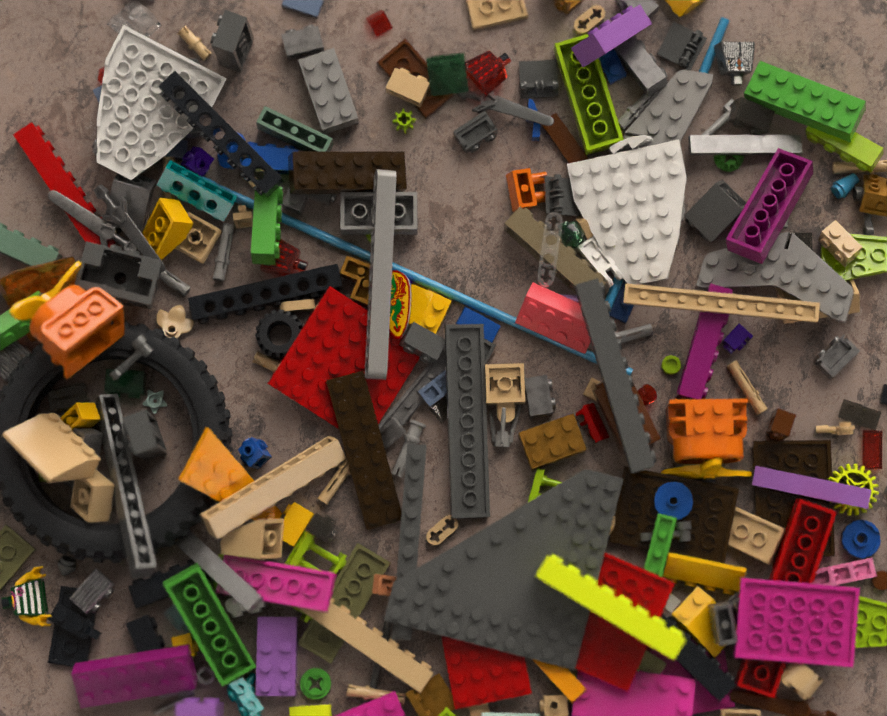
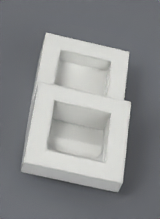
M647 135L633 136L617 142L609 147V149L615 154L624 152L630 147L632 149L642 148L653 139Z

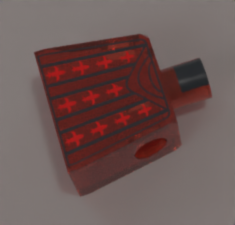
M486 51L464 62L463 67L466 76L487 96L507 78L504 66L509 64L511 59L506 53L496 57L491 51Z
M281 239L277 241L279 242L280 257L276 259L275 265L261 264L260 266L262 272L285 276L293 274L294 270L306 271L308 262L299 259L301 251Z

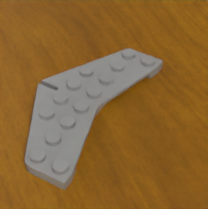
M690 70L678 71L625 131V134L652 137L653 140L644 147L678 139L681 143L703 99L712 86L714 75ZM683 202V208H682V221H684V215H685V203H684V202Z
M785 232L778 235L763 264L730 252L727 248L708 253L704 258L696 284L697 288L706 290L710 283L725 288L777 287L801 301L820 303L819 311L833 320L842 323L847 321L854 296L852 286L793 232L788 249L785 248L790 233Z

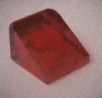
M379 10L366 18L376 37L393 28L383 10Z

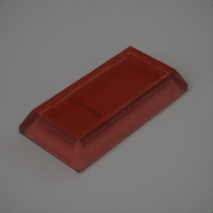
M863 430L862 466H865V469H882V431Z

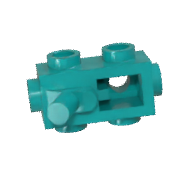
M252 672L246 681L243 677H240L226 684L228 687L227 695L232 702H236L241 716H262L261 713L264 710V707L254 694L255 689L252 684L256 680V674Z

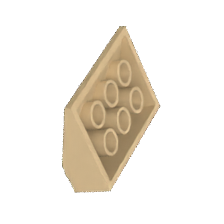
M55 413L39 414L3 432L2 435L48 482L92 478L101 460L95 454V451L89 448L83 442V439L77 436L71 430V427L66 425Z

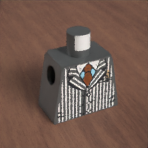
M721 41L714 45L719 73L722 76L731 77V86L742 85V76L752 72L755 42Z

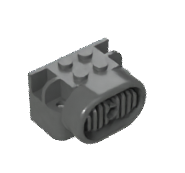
M86 241L81 258L82 266L77 274L75 285L82 287L85 291L95 287L101 288L122 305L152 309L159 283L162 260L140 255L141 252L129 249V252L121 250L122 247L116 245L107 247ZM118 276H125L126 282L124 284H117L116 279Z

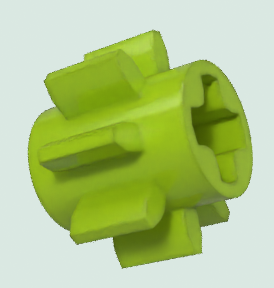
M403 108L401 113L395 112L397 119L392 121L393 124H398L396 127L397 131L402 129L406 133L407 129H414L412 123L416 122V118H411L412 111L407 113ZM402 118H406V124L402 123Z

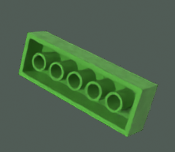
M759 61L744 92L746 103L851 142L866 111L865 100Z
M198 563L163 582L222 687L256 668L254 661Z

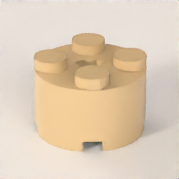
M787 662L780 681L789 688L794 686L795 689L793 691L806 700L811 698L824 680L803 663Z

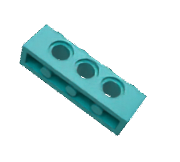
M172 160L168 162L156 185L164 192L177 196L179 200L188 202L196 209L204 211L214 219L223 222L238 197Z

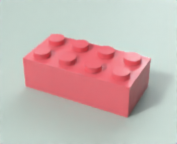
M532 283L515 323L585 354L591 341L579 303L536 283Z

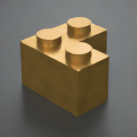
M346 256L340 276L356 283L350 299L368 308L370 264Z

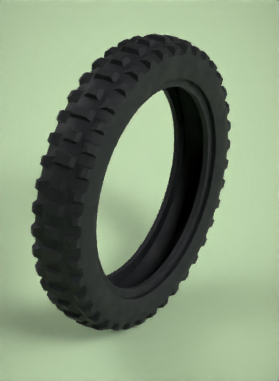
M124 320L125 335L88 364L103 360H127L136 351L131 346V343L140 335H143L154 351L146 358L142 355L135 362L158 371L169 379L179 391L191 418L193 430L192 453L207 427L232 454L233 448L229 444L231 443V437H233V431L228 426L230 425L229 419L231 418L230 411L225 409L224 401L226 399L224 393L218 391V381L214 375H210L207 371L208 366L203 360L198 361L194 357L195 352L189 347H182L180 340L174 336L171 338L166 337L163 330L158 328L150 330L145 324L137 323L135 326ZM40 343L31 350V356H25L18 362V370L13 369L7 378L8 385H3L0 390V490H2V501L6 507H11L10 511L17 522L22 521V524L26 527V532L31 536L36 534V537L41 540L42 544L47 547L51 545L57 548L56 552L63 555L69 553L79 560H84L85 557L92 558L95 563H103L104 560L121 563L122 559L127 558L120 524L88 523L66 513L45 493L37 479L33 466L2 436L3 432L35 417L47 393L64 377V367L61 364L58 366L54 365L51 356L44 350L43 344ZM181 481L176 490L164 503L145 515L153 554L159 553L158 549L162 547L170 548L175 545L177 538L186 537L191 532L190 528L192 526H195L197 523L200 524L203 521L200 514L212 508L216 503L213 498Z

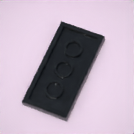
M61 586L58 603L90 619L95 624L97 611L87 614L70 600V597L78 588ZM54 624L48 663L74 667L75 663L88 661L92 637L89 636L87 640L80 638Z

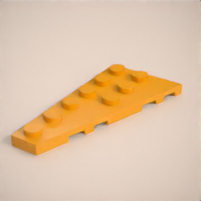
M207 427L178 479L219 502L254 482L251 476ZM275 505L261 511L259 516L250 519L254 521L259 519H280L282 512Z

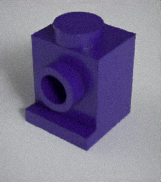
M739 323L722 341L724 344L723 348L729 354H732L736 349L740 351L747 344L745 339L749 341L753 335Z

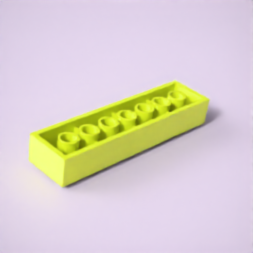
M552 554L551 557L546 555L535 573L536 577L669 658L675 659L686 641L682 637L683 632L673 626L668 629L665 627L666 622L656 616L653 619L648 616L649 612L638 605L635 609L631 606L632 602L622 595L617 598L613 595L615 591L605 585L602 588L596 585L598 581L587 574L585 578L579 575V569L571 564L566 567L562 564L564 560Z

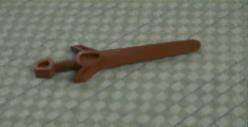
M732 691L729 694L730 700L733 702L786 716H837V714L830 710L817 711L811 709L808 703L815 698L812 696L810 699L794 701L740 691Z

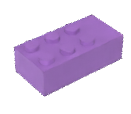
M632 5L622 11L624 15L618 13L610 18L611 23L609 20L599 25L600 30L597 27L587 33L589 37L571 48L582 67L590 64L652 24L641 5L635 8Z
M257 617L256 696H297L298 617Z
M199 697L184 698L183 702L176 703L175 716H224V702H220V698H206L203 701H200Z

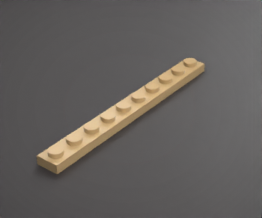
M625 283L623 304L811 323H818L820 303L627 283Z

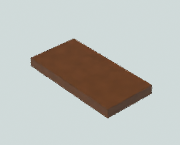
M406 38L377 61V64L389 78L395 68L399 70L404 68L410 71L411 75L415 77L420 75L428 80L430 88L421 108L414 105L425 119L454 96L451 89Z

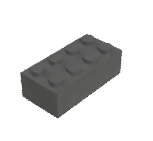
M225 10L224 14L219 16L217 22L219 27L217 32L213 33L210 43L220 66L241 72L254 37L247 17Z
M145 409L123 417L124 422L121 425L124 433L130 438V441L127 443L131 453L133 452V454L145 461L168 454L156 417Z

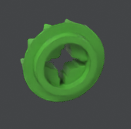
M714 155V162L719 169L732 172L742 165L744 155H732L734 159H729L726 163V155Z
M320 668L307 670L300 680V688L303 694L310 699L325 697L331 689V679L328 673ZM310 677L314 680H318L322 677V679L320 680L321 682L319 683L322 690L318 689L317 687L312 688L310 690L311 685L313 684L311 682Z

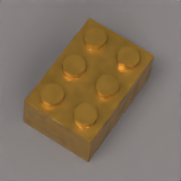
M574 413L519 432L518 434L531 471L586 452L587 450Z

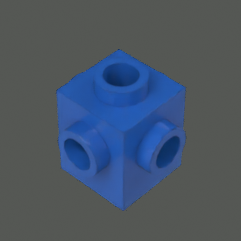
M248 438L237 449L241 454V460L251 468L260 469L272 458L266 449L268 447L262 439Z

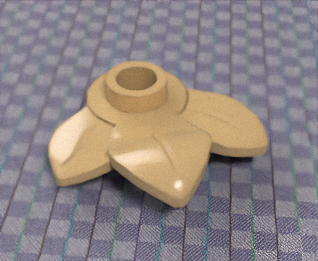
M182 305L173 307L169 313L164 310H159L157 313V325L162 328L164 335L168 338L174 336L178 339L181 334L190 332L194 325L192 319L185 318L186 314ZM174 328V332L171 333L168 331L169 329Z

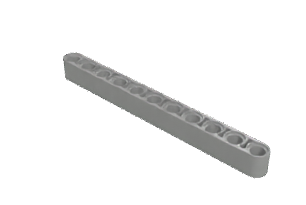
M376 169L374 174L365 356L366 379L385 380L387 377L396 198V171Z

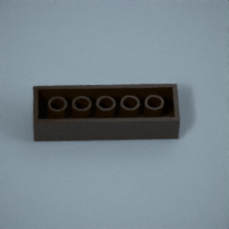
M405 151L292 152L288 156L290 194L373 192L376 169L396 171V192H404L407 189Z

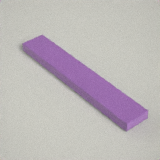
M755 466L752 481L753 486L868 509L871 489Z

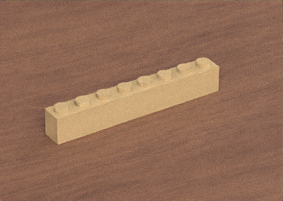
M330 435L200 514L209 534L217 539L225 537L229 531L241 527L248 519L259 516L261 511L275 506L279 500L291 496L298 488L307 486L311 480L323 476L331 468L338 467L346 459L338 439Z
M332 597L328 613L299 608L418 692L422 691L433 675V672L430 671L432 668L423 660L421 663L414 660L415 655L407 649L405 652L401 651L398 648L399 644L391 638L388 641L382 637L384 633L375 627L371 630L365 626L368 622L357 616L355 619L349 615L351 611L345 606L341 605L340 608L334 604L335 599Z

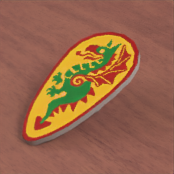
M392 270L389 331L395 338L400 339L404 336L410 319L411 284L404 273Z

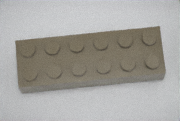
M519 207L505 222L504 231L575 294L574 287L576 284L597 278L599 283L603 282L605 288V277L598 271L595 273L591 270V265L585 259L580 260L573 248L570 246L565 247L561 243L562 239L557 234L553 233L552 235L547 231L548 227L540 220L537 222L533 218V213L527 208Z

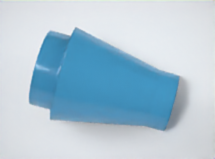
M851 173L849 176L834 182L831 187L833 195L838 199L845 198L859 182L858 176Z

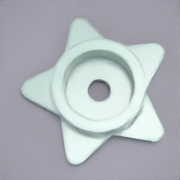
M148 390V397L142 403L143 406L150 407L153 414H156L159 407L167 406V403L163 400V390L157 393Z

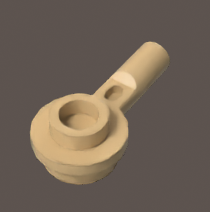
M849 421L839 422L838 426H816V433L850 435L853 434L855 425H851Z

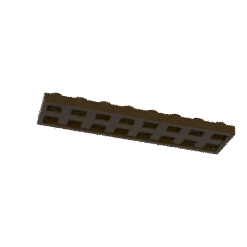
M364 371L326 380L366 530L401 521L402 511Z

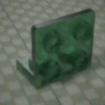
M466 52L428 56L426 58L432 96L468 92L465 64Z

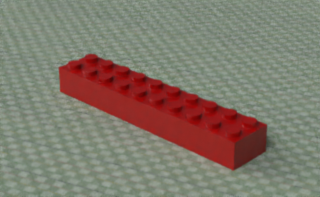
M796 498L769 580L813 584L837 511ZM742 658L734 683L739 687L775 698L786 662Z

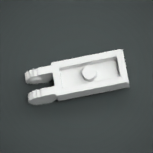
M594 237L587 239L577 246V250L595 272L598 271L605 277L604 281L609 287L614 284L607 275L608 271L611 270L619 281L623 279L621 272L615 266V262L603 253Z

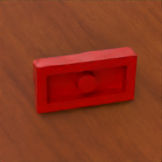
M594 402L582 406L583 408L575 413L576 416L584 415L585 419L580 425L588 426L589 434L595 443L609 438Z

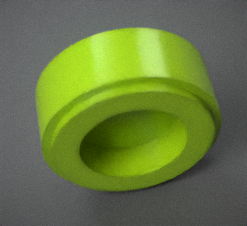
M669 355L663 359L661 368L664 373L674 375L680 370L681 362L676 356Z

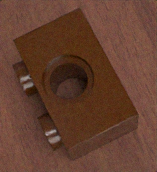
M777 408L772 412L765 434L770 435L769 438L775 441L785 440L790 435L796 414Z

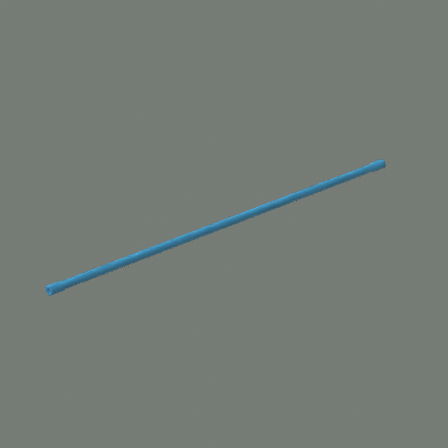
M202 176L238 196L235 202L246 205V207L254 210L253 199ZM282 213L281 223L370 262L369 251ZM392 262V270L404 273L408 279L597 364L595 354L590 350H587L585 354L516 324L517 318ZM630 367L626 368L627 374L631 375L633 369Z

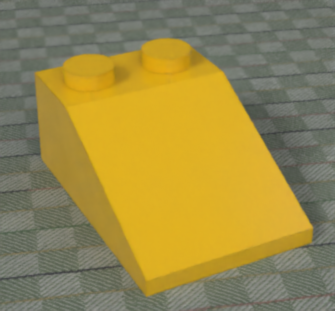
M159 198L142 234L162 260L186 239L189 231L192 229L193 222L179 200Z
M411 284V312L408 325L415 322L437 335L452 305V300Z
M697 586L672 613L671 617L682 630H686L693 637L694 641L699 643L712 657L716 658L727 646H720L714 643L715 639H713V628L711 627L712 623H710L711 619H709L711 616L709 615L710 612L708 610L710 608H708V605L715 604L716 602Z

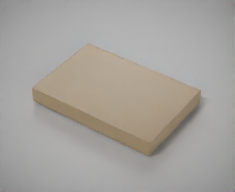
M466 0L473 30L528 18L524 0Z
M736 507L728 546L770 565L786 529Z

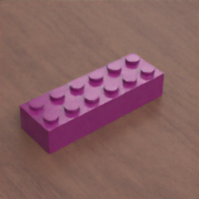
M780 148L777 149L726 238L728 251L763 264L814 173L813 161Z
M710 283L706 291L732 294L733 290ZM700 311L675 396L676 399L706 398L708 388L705 385L711 380L713 369H710L711 364H714L717 360L719 351L716 350V347L722 342L724 333L721 330L727 325L729 314Z
M189 644L75 663L71 673L81 709L195 690L198 681Z

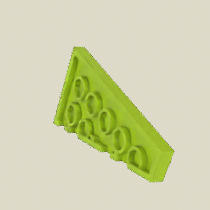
M850 234L862 246L859 255L845 267L821 245L820 258L845 281L887 272V237Z
M859 596L855 648L887 646V603Z

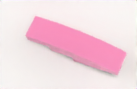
M873 558L820 568L817 570L813 584L835 586L877 577Z

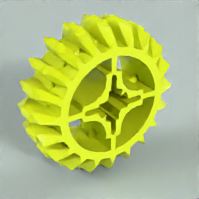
M846 464L845 469L842 466L838 467L840 474L837 471L832 472L835 478L829 477V480L839 483L840 479L843 478V483L846 485H860L861 488L866 486L867 489H871L870 501L874 503L877 501L872 495L879 494L878 491H873V488L879 485L872 484L876 477L869 478L868 476L871 474V471L868 470L864 473L865 466H861L858 470L857 464H853L852 469L850 464ZM847 474L857 475L863 481L856 483ZM869 502L868 508L871 509L873 506ZM836 503L833 507L837 509L841 506V514L847 509L848 516H851L852 511H854L855 516H858L859 509L862 513L867 512L864 508Z

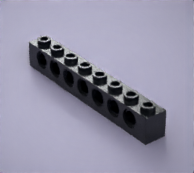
M176 71L158 86L162 91L160 95L167 102L171 100L175 104L173 108L180 115L184 113L188 117L186 121L194 129L198 127L202 131L200 135L207 142L211 140L215 144L213 148L218 154L222 155L224 153L228 157L226 161L232 168L238 167L242 171L240 175L246 182L251 180L255 184L253 188L260 196L265 194L269 197L284 182L283 178ZM178 92L185 93L183 98H175ZM197 105L198 109L195 112H189L190 106ZM210 118L211 123L208 126H203L202 121ZM222 131L225 133L222 139L215 138L218 132ZM237 145L238 149L236 152L230 153L229 147ZM246 158H250L251 164L249 166H243L242 161ZM262 171L265 173L263 179H255L258 172Z
M333 264L190 297L188 301L193 321L201 325L209 323V320L217 318V320L227 319L228 315L231 314L241 316L253 309L254 312L265 310V307L270 305L279 307L281 302L303 300L302 298L310 297V299L319 298L321 294L326 292L329 286L340 292V289H343L338 264ZM320 278L327 279V284L323 287L317 285V281ZM302 282L309 284L308 289L305 291H301L298 288ZM287 286L290 288L289 294H280L282 287ZM264 291L271 292V297L267 300L261 298ZM246 295L253 297L252 302L249 304L243 303V298ZM228 299L234 300V305L231 308L224 307V303ZM208 304H215L213 312H206Z

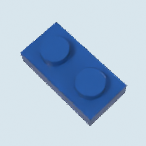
M614 48L599 57L602 70L609 85L627 76Z

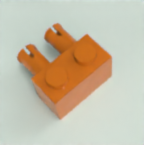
M530 168L513 170L506 174L513 212L519 207L530 210L537 206V203L545 202V191L535 192L534 185L545 184L544 176H547L546 171L531 174Z

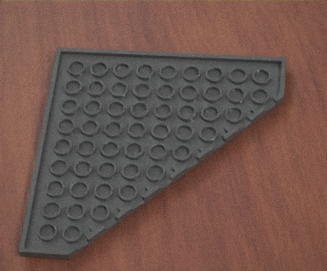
M584 469L394 581L384 620L575 670L590 609L535 576V573L546 555L551 557L554 554L564 560L562 564L566 567L571 564L579 569V575L585 578L587 574L598 581L623 478Z

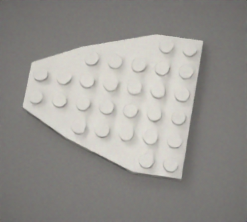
M123 25L105 61L97 114V163L133 180L166 156L193 129L186 121L188 117L184 113L180 115L173 108L175 104L171 100L167 102L160 95L162 91L158 86L174 71L211 107H213L227 78ZM178 92L175 98L181 99L185 93ZM190 106L189 112H195L198 109V106Z
M680 140L567 164L574 202L583 218L587 220L589 228L603 253L615 262V266L621 272L626 283L642 285L668 279L680 236L682 208L687 182Z

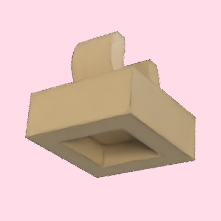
M246 205L238 206L239 213H233L235 228L252 227V211L247 212Z

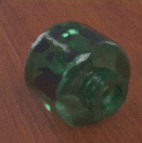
M566 220L558 227L560 230L557 235L562 239L561 243L565 247L570 246L576 249L577 246L585 241V232L576 221L568 222Z

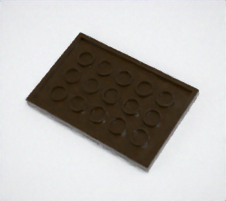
M831 440L753 441V472L755 471V466L830 481L829 477H832ZM754 486L755 516L784 529L787 527L796 498L833 510V502L830 503V501ZM834 522L822 557L835 556ZM780 542V544H779V546H778V548H777V551H776L774 557L777 556V553H778V551H779L781 542Z
M624 466L623 482L614 515L615 526L610 535L609 542L649 550L651 540L641 541L640 533H651L654 531L658 515L654 503L655 494L665 483L678 482L688 487L693 497V505L689 514L683 519L677 520V522L691 521V541L679 542V538H672L669 553L725 564L739 492L738 488L704 483L703 481L648 470L630 473L629 467ZM674 497L671 498L670 503L673 505L676 504L677 499Z

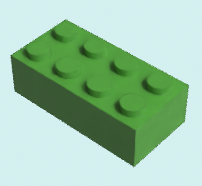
M278 187L269 197L265 194L260 196L255 191L251 240L252 264L275 265L276 259L280 257L279 242L277 241L281 240V229L278 222H282V206L279 204H283V187Z

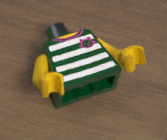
M43 566L34 567L32 571L25 573L15 582V586L11 588V596L1 598V605L3 609L13 608L14 615H18L21 621L30 625L51 626L46 621L48 617H51L48 612L45 582L42 579L46 574L41 575L40 569Z

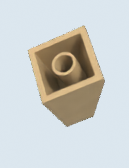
M259 519L229 531L228 535L222 537L220 542L221 554L255 559L281 558L284 519Z

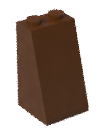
M603 382L595 385L596 389L592 391L620 453L624 454ZM634 385L631 388L633 395L637 394L639 400L638 412L642 413L645 419L644 431L649 433L651 443H654L661 438Z

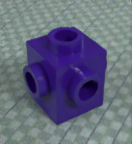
M193 146L190 151L185 153L180 165L202 177L209 171V166L214 158L201 147Z

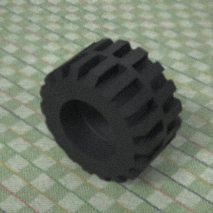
M279 309V311H271L272 313L270 314L266 313L265 317L259 320V325L256 327L257 333L255 334L261 350L267 356L276 360L284 358L303 328L296 315ZM277 325H287L292 332L290 340L284 345H274L269 338L270 331Z

